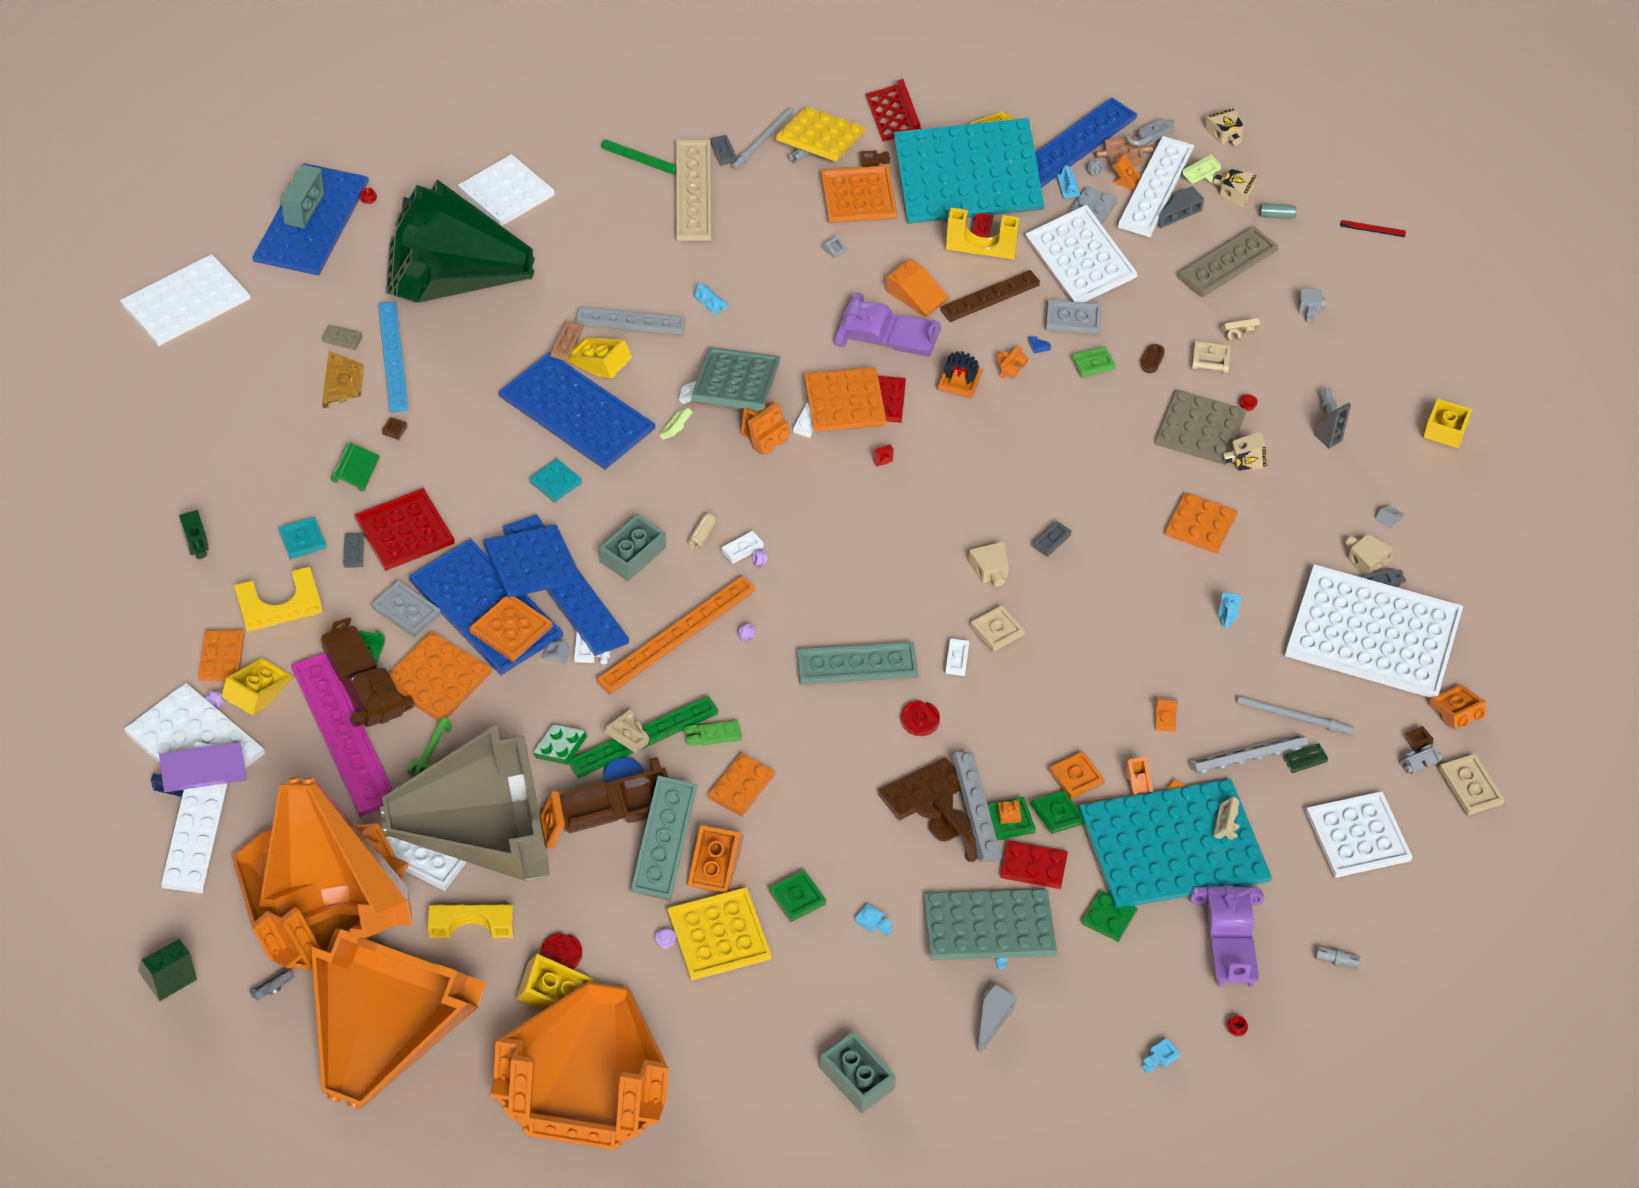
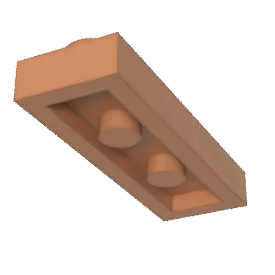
M566 321L551 351L550 357L568 362L583 332L584 325Z

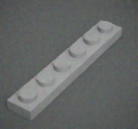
M579 307L577 323L585 326L683 335L685 317Z
M1297 734L1191 760L1189 761L1190 769L1198 773H1206L1210 771V768L1214 767L1222 769L1228 767V764L1231 763L1243 764L1247 762V759L1253 758L1258 760L1265 758L1267 754L1279 755L1284 753L1283 750L1290 749L1294 751L1302 749V746L1308 745V740L1306 736Z
M955 752L952 757L973 836L976 839L980 862H999L1002 856L974 753Z

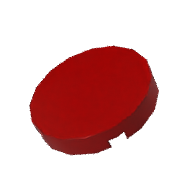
M910 702L903 708L901 713L903 729L915 736L932 734L937 730L940 723L938 709L929 702Z
M558 933L544 941L541 948V956L574 969L582 960V946L580 941L574 936Z

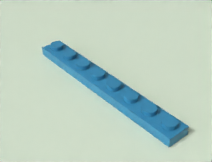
M396 302L378 303L390 413L408 411Z

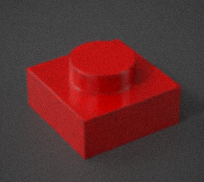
M891 444L874 450L873 462L876 467L893 462L894 449Z

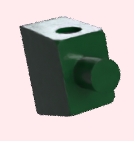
M198 510L179 515L182 533L190 555H195L197 559L205 558L207 556L206 551L209 548Z

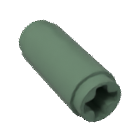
M1265 203L1261 204L1260 215L1271 218L1292 219L1296 217V206Z

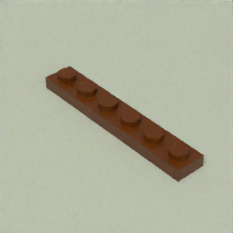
M1029 270L941 306V312L949 322H953L1040 286V280Z

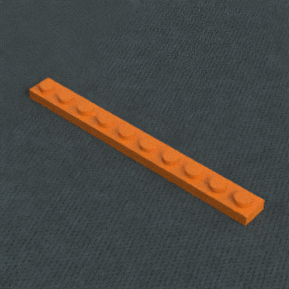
M739 577L597 678V684L611 695L755 592V586L745 577Z

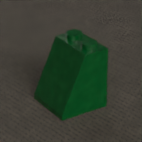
M180 939L142 959L138 969L159 1001L197 980L190 953Z

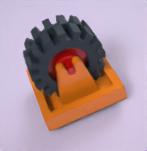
M956 351L955 354L951 353L946 361L938 390L973 398L982 376L983 368L979 367L978 361L975 360L974 356L970 357L969 353L967 355L963 351L960 354L959 351Z

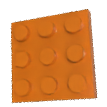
M1185 492L1165 531V535L1218 554L1237 517L1238 510Z
M505 596L469 629L471 634L514 662L553 627V624L549 619L518 598H507Z

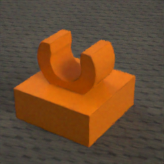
M1018 801L998 803L1001 824L1021 822Z

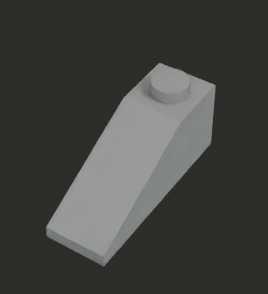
M996 984L991 991L987 990L982 998L984 1003L978 1044L979 1053L984 1051L1016 1007L1017 997Z

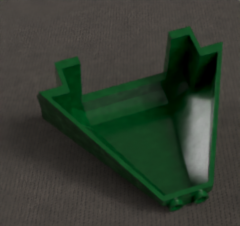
M438 179L431 189L416 185L409 198L403 197L402 211L398 213L395 223V234L391 236L389 242L387 294L419 303L532 279L534 275L532 266L535 260L533 249Z

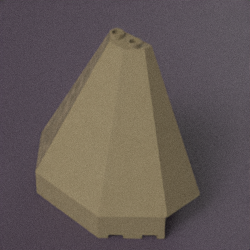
M496 724L382 797L383 806H380L381 817L386 820L385 823H382L384 835L523 881L550 876L524 736L500 740Z

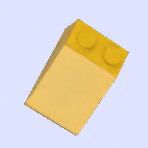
M585 337L574 348L568 362L597 377L613 378L622 367L627 365L632 355L624 339Z
M261 658L226 678L222 698L241 708L246 713L255 715L264 710L293 679V675Z
M536 954L527 963L516 999L535 1008L546 1009L583 984L593 982V978Z

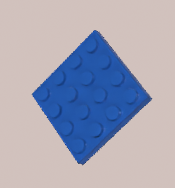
M557 524L484 539V547L507 598L581 582V575Z

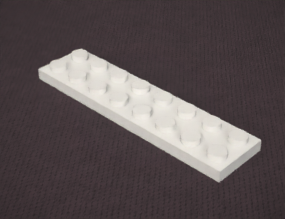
M1162 136L1119 221L1118 228L1151 238L1159 222L1160 214L1166 208L1183 173V169H1185L1192 155L1194 145Z
M195 742L194 749L217 745ZM229 783L185 789L183 791L161 883L162 888L203 894Z

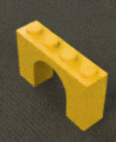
M950 209L946 250L1015 260L1020 217L1003 215L1000 233L994 237L982 238L974 235L968 229V210Z
M310 567L291 571L296 592L292 599L281 605H269L262 602L257 595L253 581L234 585L247 632L323 613L321 600Z

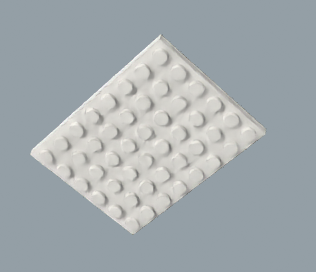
M1314 564L1285 656L1433 698L1439 695L1463 606Z

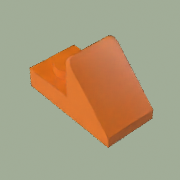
M1125 154L1119 155L1112 165L1118 173L1113 183L1135 191L1142 177Z
M1156 696L1155 730L1175 732L1178 705L1176 698Z
M1147 756L1127 759L1125 779L1130 781L1132 796L1153 792Z

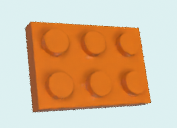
M205 630L198 674L199 681H226L228 676L240 670L245 638L244 630Z
M741 753L709 792L708 799L742 817L775 776V770Z

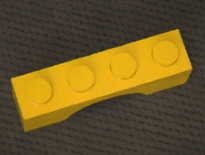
M429 905V938H450L457 928L466 924L484 926L490 932L492 938H513V905Z

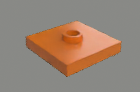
M1083 751L1049 767V772L1070 799L1086 793L1105 782L1103 776Z
M558 791L550 793L540 814L545 847L548 849L554 848L565 826Z

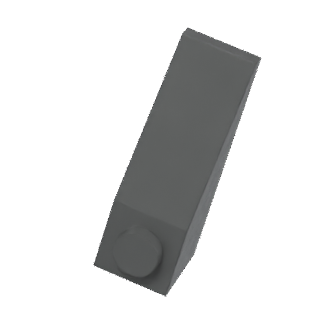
M1193 186L1179 191L1161 212L1158 227L1161 229L1203 210L1204 197Z
M1349 402L1335 409L1316 424L1314 436L1328 449L1343 441L1351 407Z

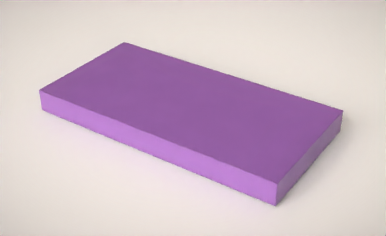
M241 742L159 754L164 793L247 780Z

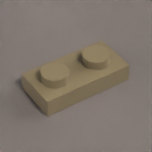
M328 325L322 336V342L356 350L363 337L360 332Z

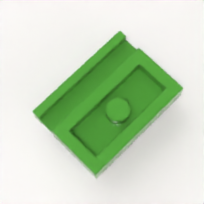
M1106 346L1072 354V361L1075 362L1081 377L1115 369L1116 364L1110 353L1107 352Z

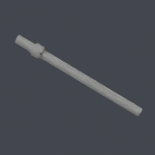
M789 107L746 151H743L738 156L732 167L738 169L743 163H746L751 158V155L793 113V109Z
M1242 696L1238 697L1237 704L1326 727L1333 732L1341 731L1353 734L1354 727L1341 724L1338 720L1331 719L1330 721Z

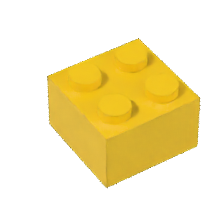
M1437 398L1427 423L1424 438L1459 449L1473 409Z

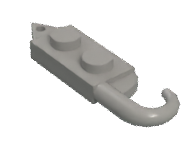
M1161 118L1140 129L1138 134L1141 138L1140 140H1133L1130 138L1132 135L1128 134L1126 137L1127 142L1134 146H1143L1149 142H1154L1162 138V136L1173 132L1174 120H1163Z

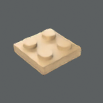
M1002 605L971 621L970 626L993 652L1025 634V630Z

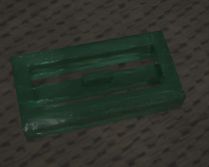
M1317 743L1284 754L1283 760L1287 761V766L1291 768L1290 771L1293 774L1328 762V757L1321 745ZM1303 756L1302 758L1292 761V759Z

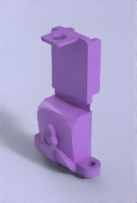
M855 292L848 308L843 313L835 343L837 346L845 347L848 339L879 345L884 344L893 347L896 351L930 357L941 331V324L936 320L931 321L904 315H893L892 310L887 305L864 302V295Z
M1233 885L1207 886L1192 889L1190 893L1192 903L1206 905L1218 986L1223 987L1224 983H1248V987H1253L1254 983L1258 981L1259 973L1252 937L1254 924L1252 905L1263 903V891L1259 888L1234 887Z

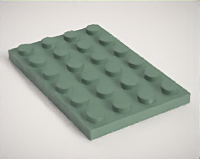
M709 347L693 389L691 401H696L699 404L711 403L716 406H733L736 409L765 410L780 364V356Z
M1048 889L924 893L931 960L1057 956Z

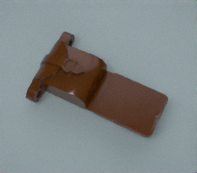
M351 618L335 621L329 633L322 635L321 643L338 679L345 684L344 686L358 711L349 718L352 726L365 725L370 727L379 723L384 724L389 720L401 717L403 712L412 709L415 706L413 698L411 696L402 698L397 692L386 668H377L358 629L355 626H349ZM345 623L342 627L336 628L338 625Z
M658 757L649 759L651 771L560 794L565 823L564 832L574 833L612 823L623 818L628 823L648 819L657 777L663 776L668 778L665 767L661 768Z

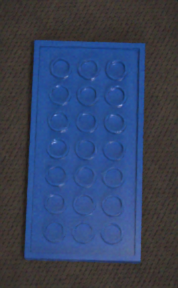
M304 163V165L322 170L325 190L324 197L305 229L285 224L281 204L252 258L253 262L319 276L360 199L361 191L366 188L369 179L363 175Z
M548 352L499 391V397L604 470L655 429V423L561 359L550 357L551 352Z
M472 539L409 576V581L430 603L441 610V614L500 675H503L546 648L551 642H555L563 637V631L526 594L515 597L549 619L553 627L514 662L470 633L469 628L506 596L490 558Z

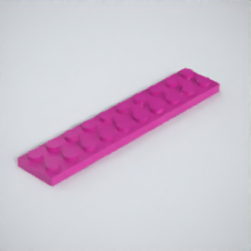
M323 653L292 664L293 674L359 817L380 810V806H383L382 797L393 791L363 725L353 727L349 720L357 712L326 654Z

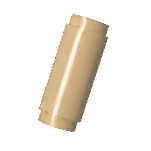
M707 513L702 517L689 538L688 544L690 547L698 550L703 546L716 525L717 519L714 515Z

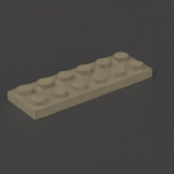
M1252 227L1179 272V278L1204 297L1278 251V245L1256 227Z

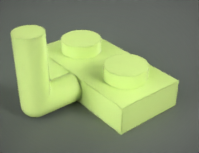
M1209 155L1183 169V175L1192 184L1203 178H1206L1213 184L1216 176L1215 172L1221 169V164L1212 155Z

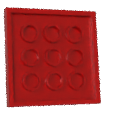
M424 488L354 514L357 524L385 571L455 544L454 537Z

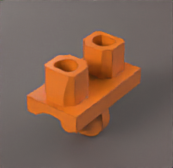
M1018 345L1011 353L1009 351H1000L997 354V364L1002 370L999 377L1004 379L1008 375L1015 378L1020 368L1016 365L1025 367L1028 364L1029 357L1022 353L1021 346Z

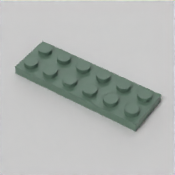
M914 642L797 650L801 685L918 678Z
M663 776L657 777L631 892L671 901L698 784Z

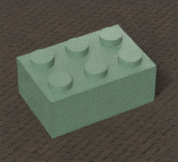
M302 164L299 170L295 172L293 180L288 183L287 190L280 198L285 224L305 229L325 195L322 170L320 168Z
M637 514L599 547L600 562L629 581L666 548V533Z
M855 1032L821 1055L820 1069L861 1113L895 1089L896 1076Z

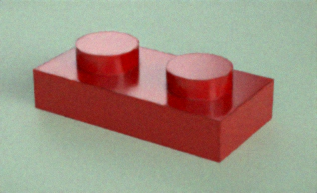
M976 213L972 233L982 238H989L994 215Z

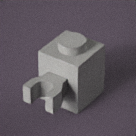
M1301 289L1298 300L1299 314H1307V322H1314V315H1320L1321 308H1325V297H1322V290Z

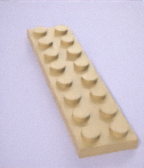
M676 140L677 241H711L710 140Z

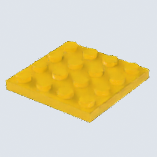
M805 107L777 134L776 140L838 162L865 134L866 127L860 126L858 123L846 121L844 118L832 116L827 112L815 110L813 107Z
M747 887L667 908V913L691 981L772 960L769 946Z

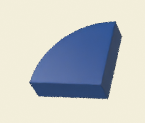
M1035 336L1028 337V342L1034 354L1051 350V345L1048 341L1037 339L1038 337Z

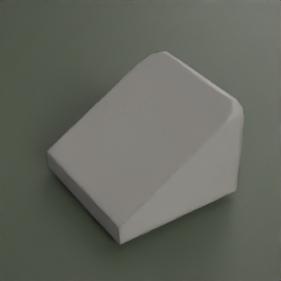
M838 235L821 246L833 258L848 250Z
M1388 505L1380 509L1376 520L1387 528H1392L1404 515Z
M564 641L551 642L546 647L542 658L565 664L571 649Z

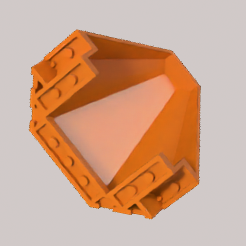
M299 776L287 779V783L279 785L259 907H272L274 914L281 918L292 908H298L308 926L337 914L359 915L361 924L350 928L351 937L359 938L370 937L396 925L412 926V908L408 886L317 780H315V777H307L302 780Z
M355 825L402 879L404 870L408 869L409 863L395 857L380 825ZM272 830L262 831L231 856L252 929L270 961H274L285 968L313 970L311 946L327 951L335 928L350 932V928L361 924L359 915L337 914L308 926L298 908H292L281 918L274 914L272 907H259ZM377 934L367 937L366 939L371 940Z
M335 928L327 951L311 946L322 1092L327 1093V1098L340 1102L343 1099L348 1101L347 1106L359 1110L360 1106L364 1107L479 1008L478 1005L487 982L383 946L366 938L351 937L350 932Z
M587 982L495 1042V1080L489 1095L493 1099L496 1098L503 1105L502 1109L513 1121L517 1120L523 1127V1131L530 1137L615 1150L629 1138L636 1137L651 1124L659 1122L663 1108L666 1106L669 1068L630 989Z

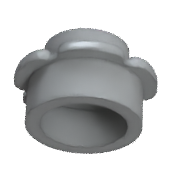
M1100 160L1091 161L1088 165V172L1092 176L1100 175L1103 172L1102 162Z

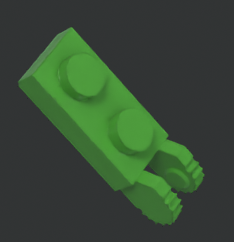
M738 720L699 726L689 725L684 728V733L689 736L686 738V743L690 746H704L742 740Z

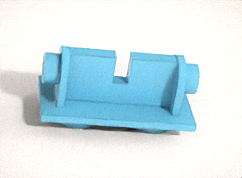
M1066 165L1063 167L1062 172L1057 175L1063 198L1079 197L1080 192L1074 172H1072L1071 167Z
M698 282L693 297L716 316H718L719 310L727 309L728 305L725 300H722L719 296L717 297L709 286Z
M1222 593L1218 618H1222L1221 623L1225 628H1229L1232 626L1233 620H1237L1242 595Z

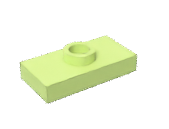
M689 408L677 411L660 432L659 436L663 440L673 437L684 428V423L693 412Z

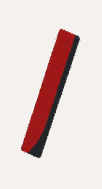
M1341 220L1340 227L1398 237H1405L1406 231L1346 220Z

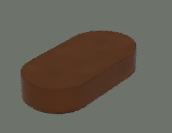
M1159 344L1148 346L1140 365L1144 372L1154 373L1158 370L1164 358L1165 349Z

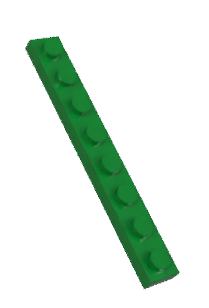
M707 696L643 725L642 730L648 735L649 742L642 749L683 731L689 725H696L718 715V708L710 697ZM613 739L573 757L569 762V766L579 779L607 766L615 759L624 758L635 752Z

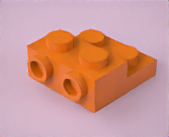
M776 402L748 420L753 448L762 455L771 453L772 448L784 444L786 439L791 436L788 422L783 419L781 407Z
M1461 684L1429 699L1430 706L1442 714V721L1454 729L1458 727L1464 728L1473 720L1483 719L1486 714V701Z

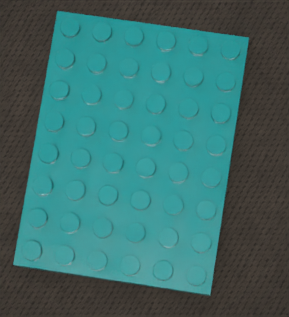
M1029 118L894 132L908 224L948 220L951 208L968 210V217H976V213L996 215L1044 209Z
M1232 779L1079 805V813L1115 910L1128 905L1132 907L1188 897L1191 890L1197 887L1223 885L1243 887L1271 881L1272 876L1241 801H1239L1238 814L1234 821L1239 826V829L1234 831L1237 837L1230 840L1226 836L1220 839L1213 836L1220 804L1233 796L1240 800Z

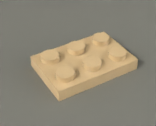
M1476 753L1440 765L1439 770L1467 815L1475 814L1504 803L1505 799Z

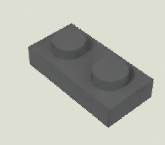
M727 135L710 138L720 165L734 163L737 160Z
M1056 521L1033 543V548L1048 557L1071 536L1072 530Z
M364 533L345 534L344 568L363 567Z

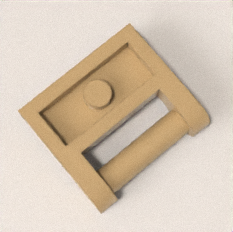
M1195 341L1192 369L1216 370L1228 374L1231 345ZM1199 359H1200V360H1208V361H1216V362H1224V363H1223V364H1218V363L1202 362V361H1199Z

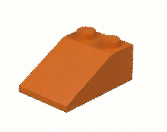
M911 258L887 276L886 292L924 317H927L949 299V296L927 270Z
M700 825L687 886L727 893L740 857L744 836L740 832Z

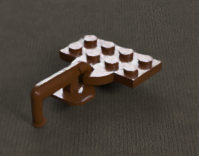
M946 757L878 790V796L899 821L917 812L922 817L931 819L929 830L937 840L946 842L960 836L967 844L965 859L968 862H974L977 859L976 839L969 831L971 829L969 817L963 811L952 810L953 794L961 791L956 768Z

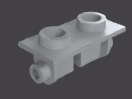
M1431 744L1421 748V752L1418 754L1415 751L1404 755L1405 759L1399 762V765L1405 763L1404 769L1406 773L1413 774L1425 768L1422 761H1424L1426 767L1440 763L1442 755L1436 750L1440 745L1432 747Z

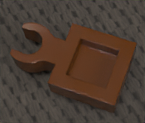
M877 150L860 152L862 167L879 166V163H890L889 152L887 151L877 154Z

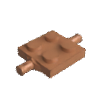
M1130 137L1133 140H1138V137ZM1126 138L1107 139L1104 141L1106 150L1096 151V158L1107 157L1111 168H1114L1112 165L1119 155L1125 154L1133 166L1144 165L1145 158L1143 154L1153 152V145L1134 146L1128 143Z

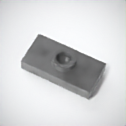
M283 969L250 989L249 993L252 998L260 1000L268 994L277 993L281 990L280 986L295 977L292 971Z

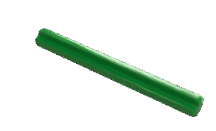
M606 139L601 143V148L667 173L676 174V165Z

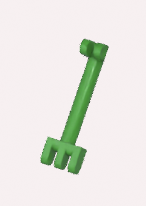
M442 717L420 761L412 759L407 773L412 774L415 770V775H418L431 766L427 763L444 730L447 732L451 731L452 724L447 718Z

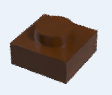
M390 417L382 429V434L399 440L407 429V422Z
M1423 726L1406 733L1407 741L1416 751L1433 744L1434 738Z

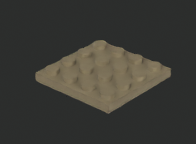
M1177 390L1155 445L1226 465L1223 453L1232 451V442L1238 436L1247 409Z

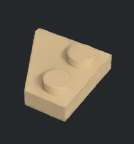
M628 710L606 727L605 734L637 753L648 744L649 737L642 730L639 721L636 722L634 720V713Z

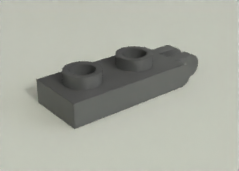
M1393 569L1358 576L1397 588L1406 581L1405 576H1402V570L1394 571Z

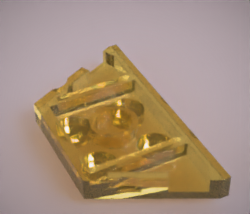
M328 352L322 401L323 408H328V404L336 401L342 403L348 399L361 396L364 365L362 363L333 352Z

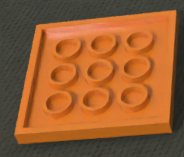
M889 165L821 170L829 223L897 218Z
M876 367L804 373L813 432L886 426V416Z
M431 631L389 674L397 692L402 698L411 696L416 708L440 721L442 717L448 718L492 673V668Z

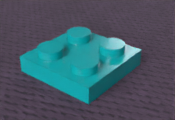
M555 459L529 478V483L555 503L581 485L582 478L560 460Z
M315 517L278 527L289 559L326 549V543Z

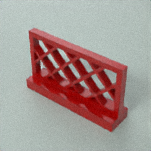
M904 79L897 80L898 85L866 93V98L883 142L894 139V132L921 129ZM896 91L894 97L888 95L889 93ZM873 97H880L878 101L871 100ZM884 99L890 101L888 105L882 103ZM894 102L900 104L898 108L893 107L892 105L894 104ZM878 107L884 108L882 113L876 111ZM888 110L894 112L892 116L886 114ZM898 114L905 115L902 119L896 118ZM882 118L888 119L886 124L880 122ZM893 121L899 123L896 127L890 125ZM902 125L909 126L908 129H900ZM887 129L893 131L890 134L884 135Z

